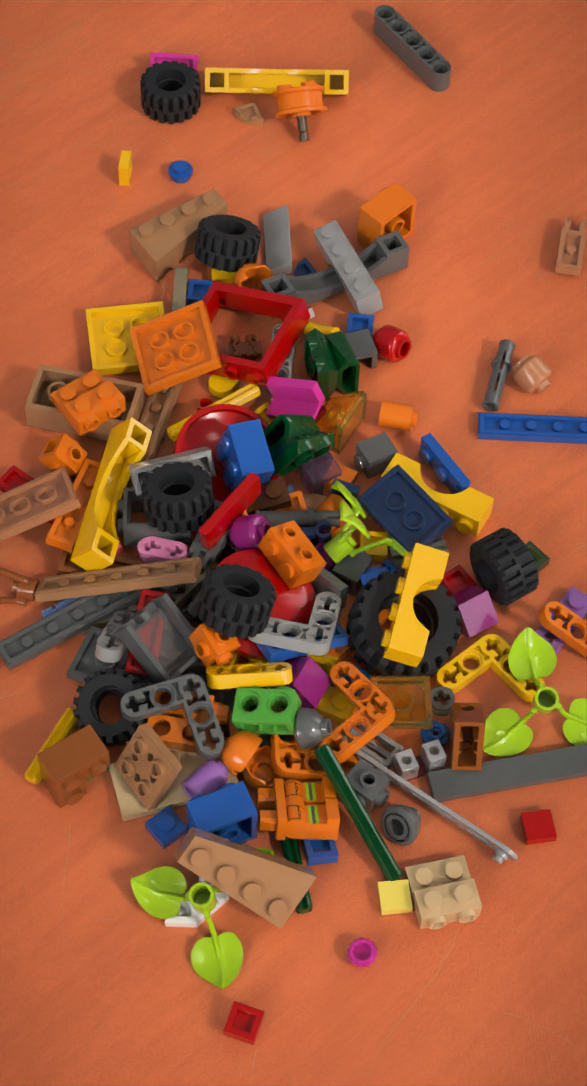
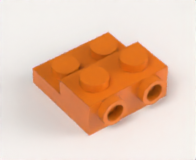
M96 369L50 393L52 403L80 436L88 431L97 429L99 425L112 418H117L122 412L126 411L123 394L110 380L105 381Z

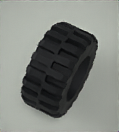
M395 569L392 575L389 571L380 573L377 579L372 578L369 580L353 603L348 615L349 620L346 624V633L350 635L348 645L351 650L356 649L354 655L358 663L363 661L367 665L364 670L369 674L376 672L380 675L379 679L385 682L389 678L395 679L394 683L398 685H404L408 679L411 684L420 683L423 677L429 679L434 676L437 670L444 666L454 652L462 629L458 626L461 622L460 612L454 611L457 603L454 597L449 598L446 595L448 589L441 584L436 590L423 591L413 599L414 613L419 615L426 629L430 631L423 658L417 668L383 658L385 647L381 646L384 632L380 626L379 613L384 609L391 608L392 603L397 604L399 595L394 592L399 577L404 578L405 569Z

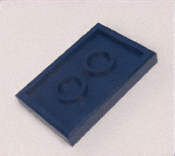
M399 464L357 498L362 508L375 522L409 552L412 551L415 543L429 546L454 524V521Z

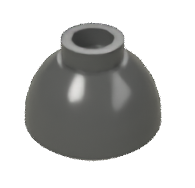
M300 708L295 716L294 723L295 737L298 745L304 750L311 749L320 744L325 736H331V720L324 718L314 709Z
M403 804L392 805L386 808L381 815L382 829L388 839L396 845L408 846L415 841L420 832L421 814L413 807Z

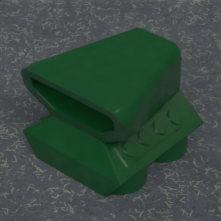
M314 328L305 334V368L310 379L317 381L325 396L324 401L329 400L336 387L345 395H356L359 386L360 364L345 332L323 334Z
M281 414L263 430L269 452H272L271 459L275 469L273 474L278 477L292 471L299 473L314 466L335 447L334 433L321 431L311 415Z

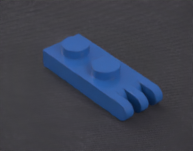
M429 433L421 437L420 458L434 470L439 482L444 483L453 494L469 488L470 480L433 435Z

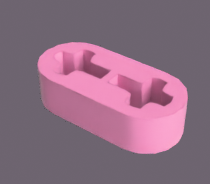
M149 536L141 539L137 545L140 560L146 564L189 558L187 546L178 541Z

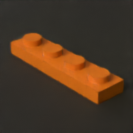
M88 458L85 459L73 483L81 507L55 519L46 537V544L70 553L73 552L100 467L99 462Z

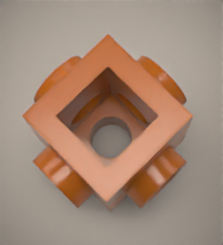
M64 433L48 439L38 461L46 466L50 472L66 467L69 476H76L88 453L80 447L76 440L71 439Z
M205 623L199 625L189 636L196 655L202 660L205 667L214 663L221 666L234 658L232 653L241 646L237 637L232 638L222 633L219 634L215 632V629L207 627Z

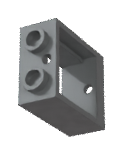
M124 488L123 499L118 500L119 516H123L122 519H118V535L124 536L125 547L137 546L141 539L149 536L192 544V530L181 534V532L169 534V531H158V527L153 528L150 523H132V512H144L142 495L136 496L134 488Z

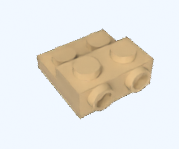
M464 855L405 867L404 874L409 881L410 894L420 929L427 927L431 930L440 929L446 926L447 923L455 921L468 923L480 916L482 903L475 880L470 876Z

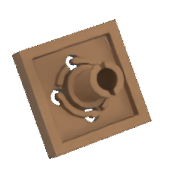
M148 723L138 726L114 765L147 810L157 808L183 768L180 764L179 754L174 750H169Z

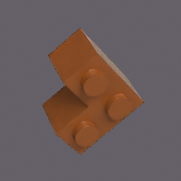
M90 724L37 754L42 781L60 808L80 801L83 795L87 793L85 780L91 776L95 777L102 774L111 765L108 749Z

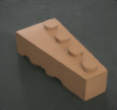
M212 189L130 229V250L156 282L163 278V274L167 270H173L175 266H178L179 261L183 257L194 253L199 221L211 215H228V204L215 189Z
M192 826L174 851L178 863L280 929H282L317 878L309 866L288 861L286 858L277 855L273 856L261 852L251 846L232 842L227 838Z

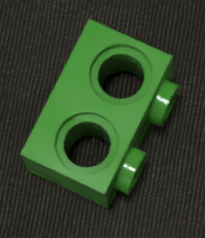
M258 686L237 688L232 723L238 731L247 730L254 734L295 735V716L301 708L302 702L295 689L286 686H279L276 689H264ZM258 705L255 710L248 711L250 707ZM287 706L284 711L277 712L280 707Z

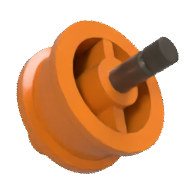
M315 81L301 82L299 87H292L291 84L277 86V91L272 92V97L277 100L278 112L275 113V118H297L300 142L309 141L306 117L327 112V107L323 106L322 92L325 91V86L318 85Z

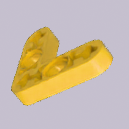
M496 634L483 636L441 667L436 677V687H447L455 694L491 668L525 702L532 703L534 695L539 690L537 686L536 691L533 689L526 690V685L530 687L535 685L532 678L520 681L511 673L505 671L503 666L508 663L511 646ZM487 645L491 648L496 646L497 651L495 652L493 649L487 651ZM473 659L479 666L476 669L470 670L464 667L463 661ZM455 676L454 684L450 681L444 682V677L451 679ZM537 677L538 680L545 685L544 680L542 678Z
M234 652L232 653L234 658L221 666L214 663L206 668L207 686L212 689L283 686L293 681L292 666L289 663L238 664V654Z

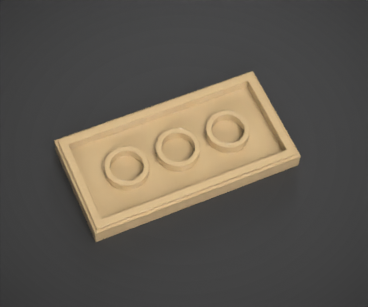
M169 749L179 754L180 764L183 768L157 808L147 810L114 767L115 763H112L109 766V771L123 822L159 813L168 806L172 809L186 806V802H189L190 798L182 789L181 783L199 768L207 758L196 754V752L189 753L177 749ZM221 754L217 758L211 760H219L221 762ZM228 772L227 783H238L237 776Z

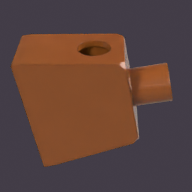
M451 703L449 725L451 770L481 771L485 734V718L482 706L479 703ZM462 742L470 743L471 748L462 749Z

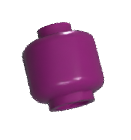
M257 513L238 517L230 528V540L240 551L260 549L258 544L272 525L263 515Z

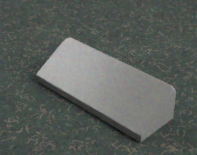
M283 206L263 215L266 266L271 269L272 274H281L283 272L285 274H292L288 206Z
M206 446L128 465L136 496L142 495L141 484L143 480H146L145 476L148 473H153L154 468L162 467L166 463L190 462L193 463V466H201L203 470L209 473V477H215L216 471L211 449Z

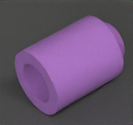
M207 759L181 783L182 789L190 799L198 794L204 793L207 795L215 792L228 782V770L219 760Z

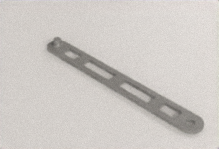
M360 750L353 754L358 761L362 759L370 766L382 769L390 779V782L494 849L495 855L492 859L501 865L507 859L512 861L518 859V855L506 845Z

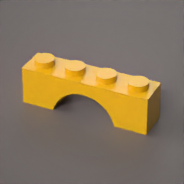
M396 453L381 475V478L399 464L454 521L453 527L462 533L477 537L491 515L494 498L471 487L456 494L436 492L424 483L420 474V463Z
M415 543L411 552H405L401 568L406 569L404 578L399 577L394 592L399 597L397 604L392 603L388 614V620L392 621L390 630L385 629L381 641V646L385 647L383 658L415 668L421 662L430 631L416 618L413 609V599L423 591L436 590L444 576L449 556L448 552Z

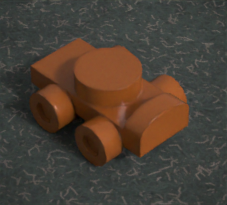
M253 334L246 335L245 342H240L238 335L230 336V342L225 343V355L254 361L257 357H262L261 341H256V337Z

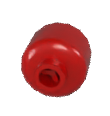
M384 325L372 337L378 352L377 356L390 362H399L406 358L411 351L412 346L408 333L392 325Z

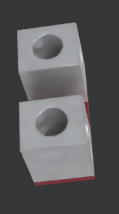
M439 739L422 744L419 756L415 757L411 748L394 754L393 768L397 775L406 781H410L427 775V772L444 769L447 756Z

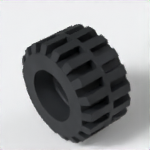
M173 60L172 62L162 61L161 64L155 63L153 67H148L146 73L142 74L140 80L142 109H144L146 115H150L152 120H159V123L163 124L165 122H169V124H174V122L182 123L185 119L193 118L192 114H197L198 108L201 105L200 79L193 67H187L186 63H178V61Z
M222 214L208 216L201 219L198 224L194 249L195 257L208 267L221 271L237 272L244 264L257 262L261 231L252 222L237 216Z
M181 461L174 464L166 463L162 467L154 468L153 473H148L145 476L146 480L142 481L141 491L145 518L153 528L158 527V531H169V534H176V532L184 534L188 533L187 531L198 530L199 526H202L213 514V510H215L211 477L199 465L193 466V463H181Z
M500 528L472 543L470 546L469 556L476 579L483 589L488 590L490 598L501 606H507L537 589L539 575L533 556L520 537L510 529Z
M239 564L216 565L206 573L196 603V612L199 613L198 617L200 620L205 621L207 627L215 629V632L219 634L222 633L228 637H238L239 639H245L246 636L250 638L256 637L257 634L264 632V629L267 627L277 598L274 585L270 584L271 581L267 577L262 576V573L254 571L250 567L240 566Z
M106 668V672L98 670L94 672L95 676L93 678L87 676L84 679L86 682L84 687L79 685L76 690L80 693L78 698L74 697L73 704L77 706V709L73 710L74 717L78 718L76 723L81 729L90 724L103 744L107 746H125L138 726L147 723L148 718L132 722L123 717L116 723L105 724L100 719L99 706L103 698L109 693L121 691L126 694L130 691L144 688L145 685L133 675L121 669L116 671L113 668ZM149 695L145 696V703L136 704L134 700L129 701L127 709L131 708L133 712H138L139 706L148 703V709H151Z

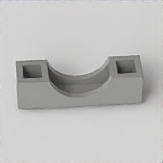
M334 220L313 230L318 250L327 265H332L356 313L371 315L383 309L378 287L337 221Z

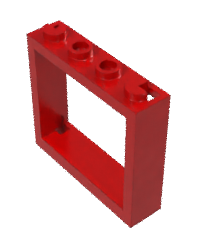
M214 281L203 298L210 324L220 307L284 319V322L260 362L219 354L222 367L206 374H214L231 380H241L254 385L267 386L266 383L269 377L277 376L310 318L305 299Z

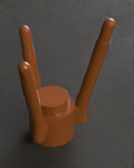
M0 567V575L14 580L12 593L16 594V597H0V604H19L25 606L27 600H35L34 593L40 582L38 579L22 576Z

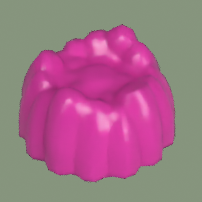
M361 937L359 940L355 939L349 944L347 956L352 965L368 968L377 958L378 949L373 941Z

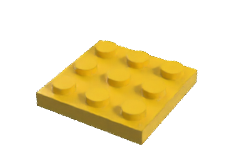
M163 301L86 309L92 370L96 369L101 376L140 372L130 328L165 315Z

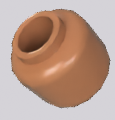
M527 354L513 367L515 370L513 379L526 393L530 394L537 391L540 394L551 384L548 379L552 375V370L537 355L530 357Z

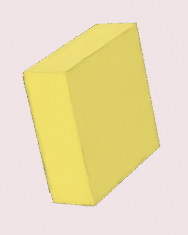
M408 879L377 883L381 915L412 912L413 906Z

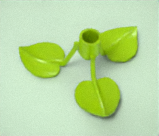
M336 480L331 488L341 492L351 503V507L345 501H339L340 520L347 523L334 538L323 546L333 561L338 564L347 555L353 558L358 553L384 544L390 546L404 557L406 550L392 537L357 549L353 548L357 543L351 534L356 529L361 531L368 540L371 538L365 525L358 518L359 514L364 519L367 516L359 501L342 483Z
M530 627L524 629L512 644L508 656V666L512 675L517 680L525 681L532 678L533 683L539 690L533 697V708L522 719L511 708H499L488 716L485 721L483 751L492 756L510 757L525 751L532 742L533 731L524 723L537 711L547 714L557 709L563 717L567 718L563 723L562 729L568 742L574 746L587 744V699H575L570 704L568 713L563 709L562 704L559 703L557 691L551 687H545L538 680L537 677L545 678L554 671L557 664V656L551 644Z
M256 848L261 852L274 856L272 849ZM168 866L152 869L131 879V887L138 903L148 914L155 918L170 919L175 917L180 911L181 902L190 901L197 912L204 914L211 937L201 938L195 943L191 951V963L196 973L204 980L219 989L228 987L240 972L244 953L242 944L234 933L225 932L217 936L210 912L217 904L215 894L224 892L215 886L211 887L207 883L200 882L194 884L189 892L186 893L187 881L178 869Z

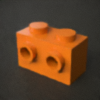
M294 520L269 528L258 544V547L290 589L314 581L327 564Z

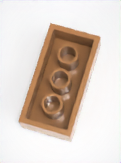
M39 365L24 406L27 426L79 435L52 403L50 393L87 373ZM103 377L105 381L110 380L123 394L126 411L122 412L117 418H112L99 425L97 429L88 431L81 436L108 441L111 428L131 417L139 422L145 404L143 384Z

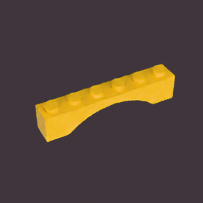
M205 68V92L272 94V92L277 91V86L291 84L292 87H299L301 82L315 81L318 85L325 86V91L322 92L324 95H348L349 70Z
M133 417L111 428L71 556V561L86 571L104 569L112 565L120 542L116 532L118 500H121L124 488L130 479L128 465L141 461L147 451L152 434L151 430Z

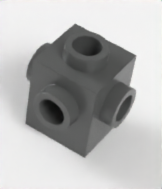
M360 759L348 773L347 777L365 809L371 814L376 806L381 808L390 796L388 791L390 779L382 769L372 767Z

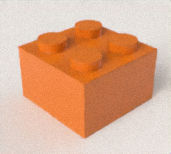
M396 182L380 190L375 197L365 201L360 206L357 242L368 248L375 242V238L396 230L405 239L413 233L417 198Z

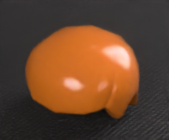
M258 263L244 264L237 271L233 285L261 290V281L272 277L271 269L266 265Z
M247 730L236 731L225 740L221 753V762L225 765L228 772L235 776L242 772L263 739Z
M268 745L258 747L242 771L244 780L254 789L273 788L274 779L284 780V778L276 775L272 769L271 748Z

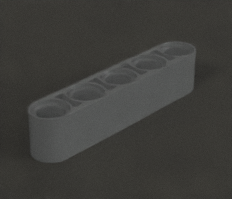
M389 5L378 6L374 14L373 29L375 34L430 89L436 92L447 90L451 75L450 63L393 7Z

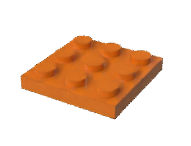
M203 300L130 328L144 391L148 396L222 367L208 312Z

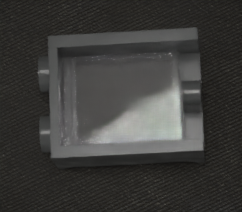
M167 593L152 599L112 633L123 641L155 684L180 677L186 668L191 670L202 661L196 655L194 646L189 639V636L195 630Z

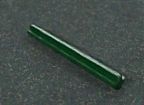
M328 744L322 745L314 751L315 756L387 881L399 879L402 876L399 866L331 747Z

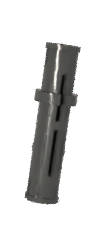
M503 339L499 342L496 357L493 358L491 363L492 372L482 403L483 408L488 411L498 410L507 374L512 369L511 359L515 343L511 340ZM504 360L503 367L500 369L501 361ZM498 381L496 391H494L495 383Z
M309 508L308 511L256 510L255 514L263 515L272 527L294 520L299 527H315L319 522L326 521L331 523V527L340 528V510L315 511V508Z

